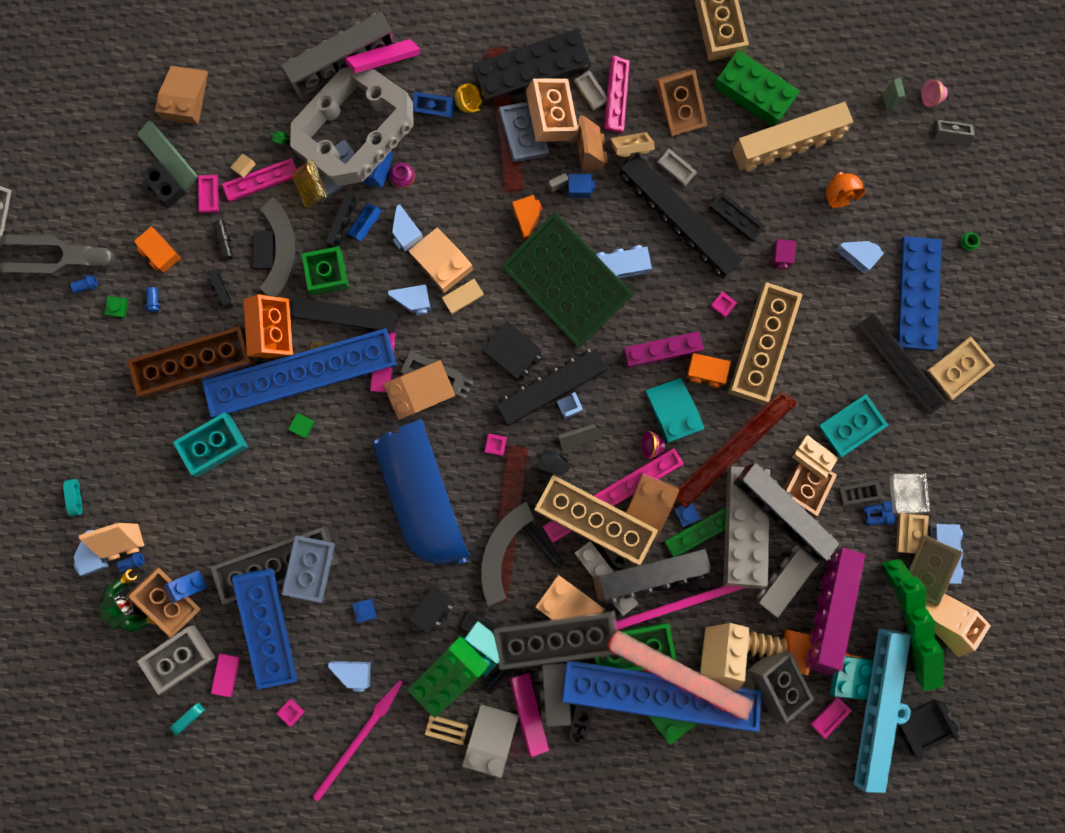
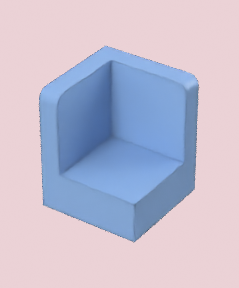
M575 392L557 401L564 419L574 416L583 410Z

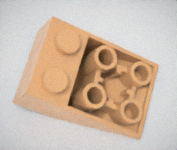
M946 594L939 606L926 600V608L935 620V633L958 657L975 651L990 628L989 623L976 610Z

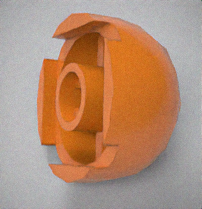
M838 173L828 183L825 194L829 205L832 208H839L851 204L849 201L854 198L856 201L864 196L866 190L862 181L856 175Z

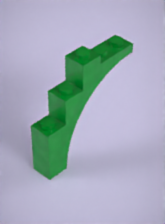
M901 559L882 563V569L895 592L908 633L911 635L910 642L913 651L915 679L923 691L943 687L944 652L935 640V620L926 608V588L918 577L912 576Z

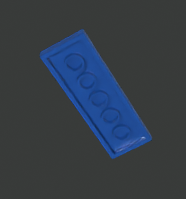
M908 236L902 238L898 343L903 348L937 350L942 239Z
M274 569L233 576V585L257 690L297 682L298 678Z

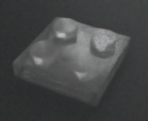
M926 474L889 475L893 513L930 512Z

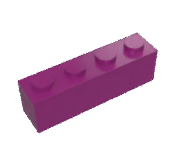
M700 331L625 347L623 354L627 369L691 356L693 353L700 354L704 348Z

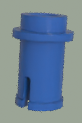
M87 275L84 279L71 282V288L75 294L88 289L94 290L98 286L95 276Z
M145 288V308L147 312H158L161 307L158 304V288Z
M135 552L131 557L117 561V568L122 567L119 569L121 573L134 567L139 568L145 562L144 557L141 553L137 554Z

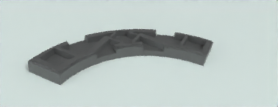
M272 197L260 210L272 226L276 240V255L268 277L259 288L267 296L279 297L294 269L296 239L287 213L280 203Z
M527 502L512 510L501 520L486 545L482 561L481 578L488 607L507 598L502 584V561L512 538L524 526L535 520Z

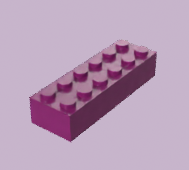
M841 548L834 552L829 560L825 562L827 570L821 580L823 589L817 599V604H819L818 612H815L813 617V623H815L814 631L812 630L810 633V649L805 654L806 668L827 675L842 671L865 554Z

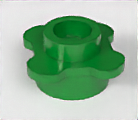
M277 130L275 133H269L272 135L271 141L286 145L287 140H290V138L286 137L287 133Z

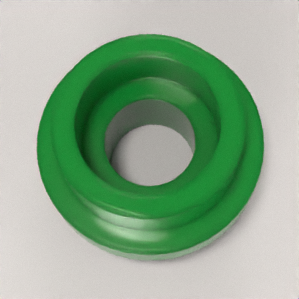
M967 232L961 237L960 244L963 249L973 251L978 248L980 238L976 233ZM967 239L972 241V245L968 244Z

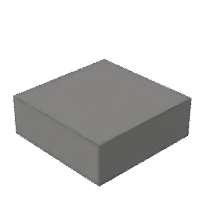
M566 173L549 180L551 193L568 185L569 179Z

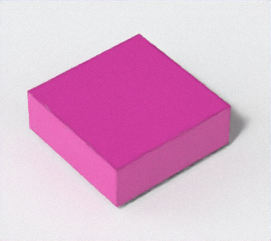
M722 291L710 307L725 318L737 302Z
M488 433L484 453L503 456L507 437Z
M290 698L276 714L291 727L305 711Z

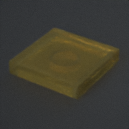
M314 160L307 161L292 172L305 208H310L327 197Z

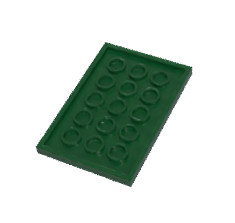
M553 212L502 265L507 273L579 348L635 295L556 212Z

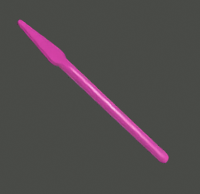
M399 681L375 705L372 716L314 793V801L321 799L378 719L387 713L402 685V681Z

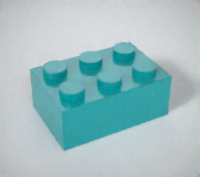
M225 412L173 442L190 474L196 477L203 475L249 448L231 415Z

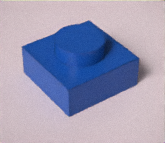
M692 501L674 509L682 527L700 519Z
M372 599L352 604L357 623L377 618Z

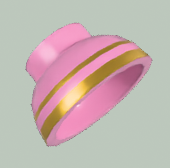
M934 79L927 81L921 91L923 104L927 107L938 105L946 99L947 88L940 81Z

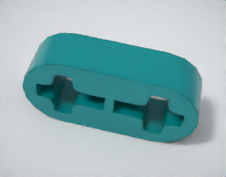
M77 479L65 480L63 489L67 513L70 517L81 515L83 510L79 482Z
M197 703L169 729L175 736L179 735L205 709L200 703Z

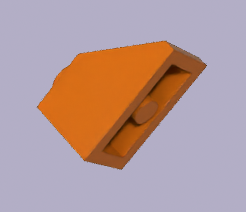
M534 195L512 202V208L524 241L531 236L540 217V211H542L540 201L535 200Z

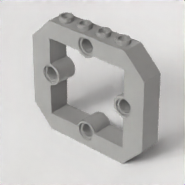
M349 67L341 68L291 122L290 146L300 158L337 186L363 182L413 127V102L406 91L373 68L354 73ZM359 87L366 92L367 99L376 111H383L389 108L393 113L377 130L368 134L365 144L345 164L340 160V153L331 141L322 140L317 143L311 137L327 120H334L340 115L339 106Z

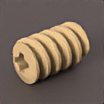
M754 631L748 636L747 653L750 650L752 657L757 652H759L760 659L763 658L764 654L769 657L786 652L787 641L784 638L780 641L778 637L772 639L770 635L765 637L764 634L759 633L757 635Z

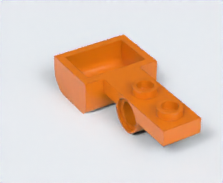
M785 629L783 638L787 641L786 651L791 652L801 674L809 675L810 669L806 668L805 654L810 649V635ZM845 653V656L862 658L860 656Z

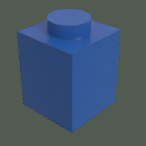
M569 174L568 198H591V193L595 192V181H591V174Z

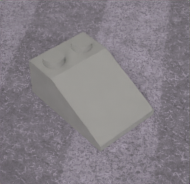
M481 704L463 767L501 778L519 716Z

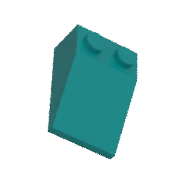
M682 378L646 390L665 444L705 429Z

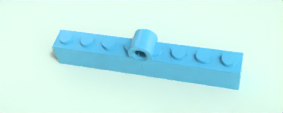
M878 630L854 785L865 792L886 793L897 723L904 724L910 717V708L901 703L900 700L911 635L898 630Z

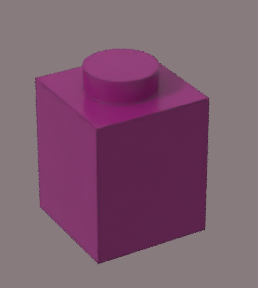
M782 239L775 241L773 244L772 266H777V269L786 270L794 264L796 241Z

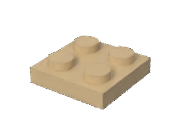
M647 132L610 138L612 148L621 157H627L631 153L636 152L646 154L650 152L649 150L655 149L654 141Z

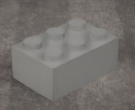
M193 625L185 628L137 662L159 695L214 660L215 656L196 626Z

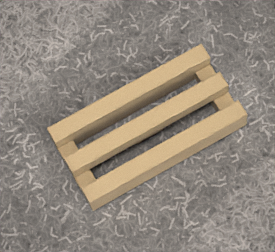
M430 714L425 735L463 745L468 724L439 716L434 718ZM434 720L459 728H463V731L461 732L440 725H436L432 722ZM433 728L461 736V739L433 732L430 729Z

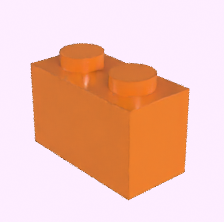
M153 227L147 229L134 241L138 245L136 250L143 257L148 256L151 260L148 263L156 271L160 269L165 273L181 259Z
M693 353L690 356L686 378H689L692 383L701 384V382H707L710 387L720 388V386L726 384L731 361Z

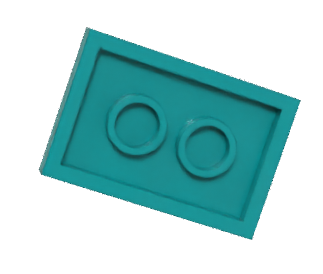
M865 394L818 427L839 458H841L889 425L867 394Z
M845 656L842 671L833 673L830 694L838 697L867 700L874 660Z

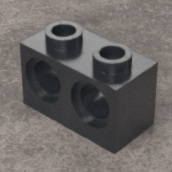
M159 160L140 174L145 179L142 183L149 191L154 190L156 193L154 197L161 205L165 203L170 208L187 194ZM160 175V178L153 182L154 178ZM172 189L171 193L165 196L166 191Z

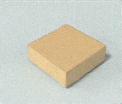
M242 154L230 168L244 178L256 163Z

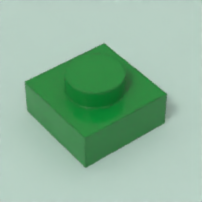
M107 296L104 315L126 318L128 299Z

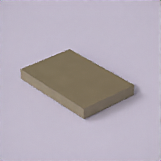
M924 535L909 572L913 577H918L926 588V600L939 606L963 551Z

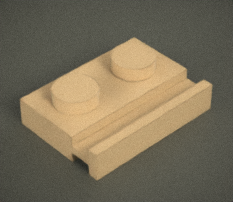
M808 435L803 438L795 454L792 456V458L822 480L827 478L828 473L838 459L837 456Z
M898 513L896 552L916 554L923 536L928 535L929 516Z

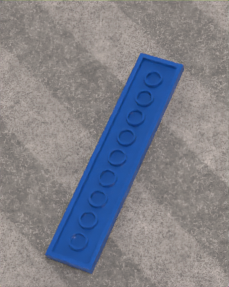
M385 328L203 380L202 384L210 416L215 418L224 412L231 414L397 366L388 331Z
M566 661L561 703L759 732L761 691L745 688L734 691L694 680Z

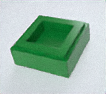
M297 413L288 430L307 439L315 421Z

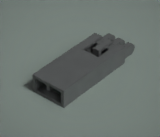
M410 351L402 367L401 374L404 375L435 361ZM443 365L447 376L454 378V381H449L455 395L466 399L467 395L461 393V391L470 392L471 389L464 386V384L473 385L474 381L463 377L462 373Z

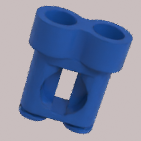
M891 501L882 502L880 505L863 507L864 514L867 516L865 518L866 526L884 523L886 525L895 524ZM881 512V516L870 517L871 513Z

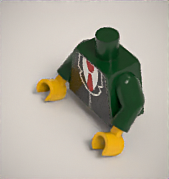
M129 569L122 575V579H117L104 589L102 595L103 602L98 605V609L100 610V618L103 621H107L112 629L135 632L148 626V623H154L148 617L146 618L125 597L130 590L124 584H129L137 578V575L134 578L128 577V573L132 571V569Z

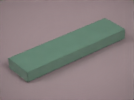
M148 121L137 135L183 190H187L198 178V175L152 121Z

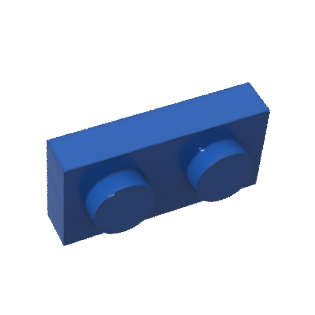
M367 203L347 232V235L362 241L367 236L372 224L378 220L382 210L377 206Z
M199 570L164 585L172 604L208 588Z

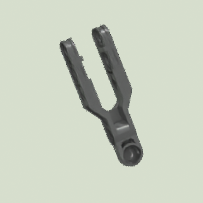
M1 236V246L38 247L39 249H62L63 257L57 264L0 263L1 275L29 276V274H32V276L59 277L72 268H86V266H89V268L106 269L111 267L115 260L114 253L108 248L71 246L56 236Z

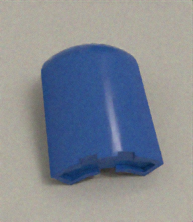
M421 419L398 428V433L391 434V432H388L379 437L380 441L378 439L374 440L372 446L404 541L410 551L419 559L432 564H448L456 561L458 565L467 562V557L471 555L460 533L423 420Z

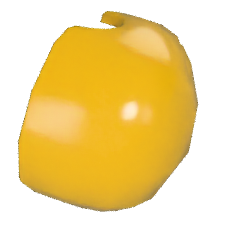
M463 84L456 90L455 103L463 112H476L482 103L480 92L473 84Z

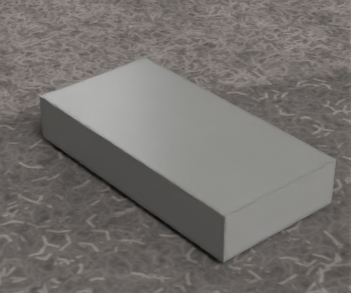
M590 70L574 79L575 85L593 112L607 104V96Z
M670 149L656 163L684 187L697 174V171Z

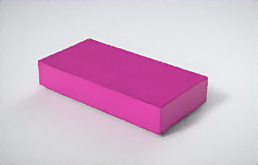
M217 175L198 176V208L200 214L219 213Z
M219 654L211 694L232 697L240 657Z
M836 696L816 716L810 725L826 739L852 710Z

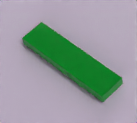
M726 507L665 540L664 544L672 558L685 553L724 531Z

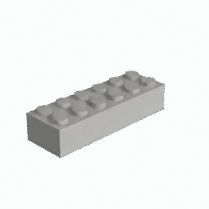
M731 466L727 471L723 586L764 589L768 586L769 517L733 484L745 467ZM764 469L770 476V469Z

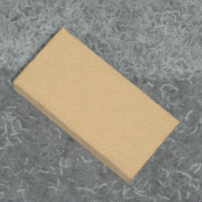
M473 279L442 297L453 315L483 297L484 293L476 280Z

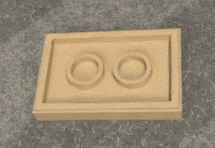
M970 336L926 372L949 401H951L995 365Z

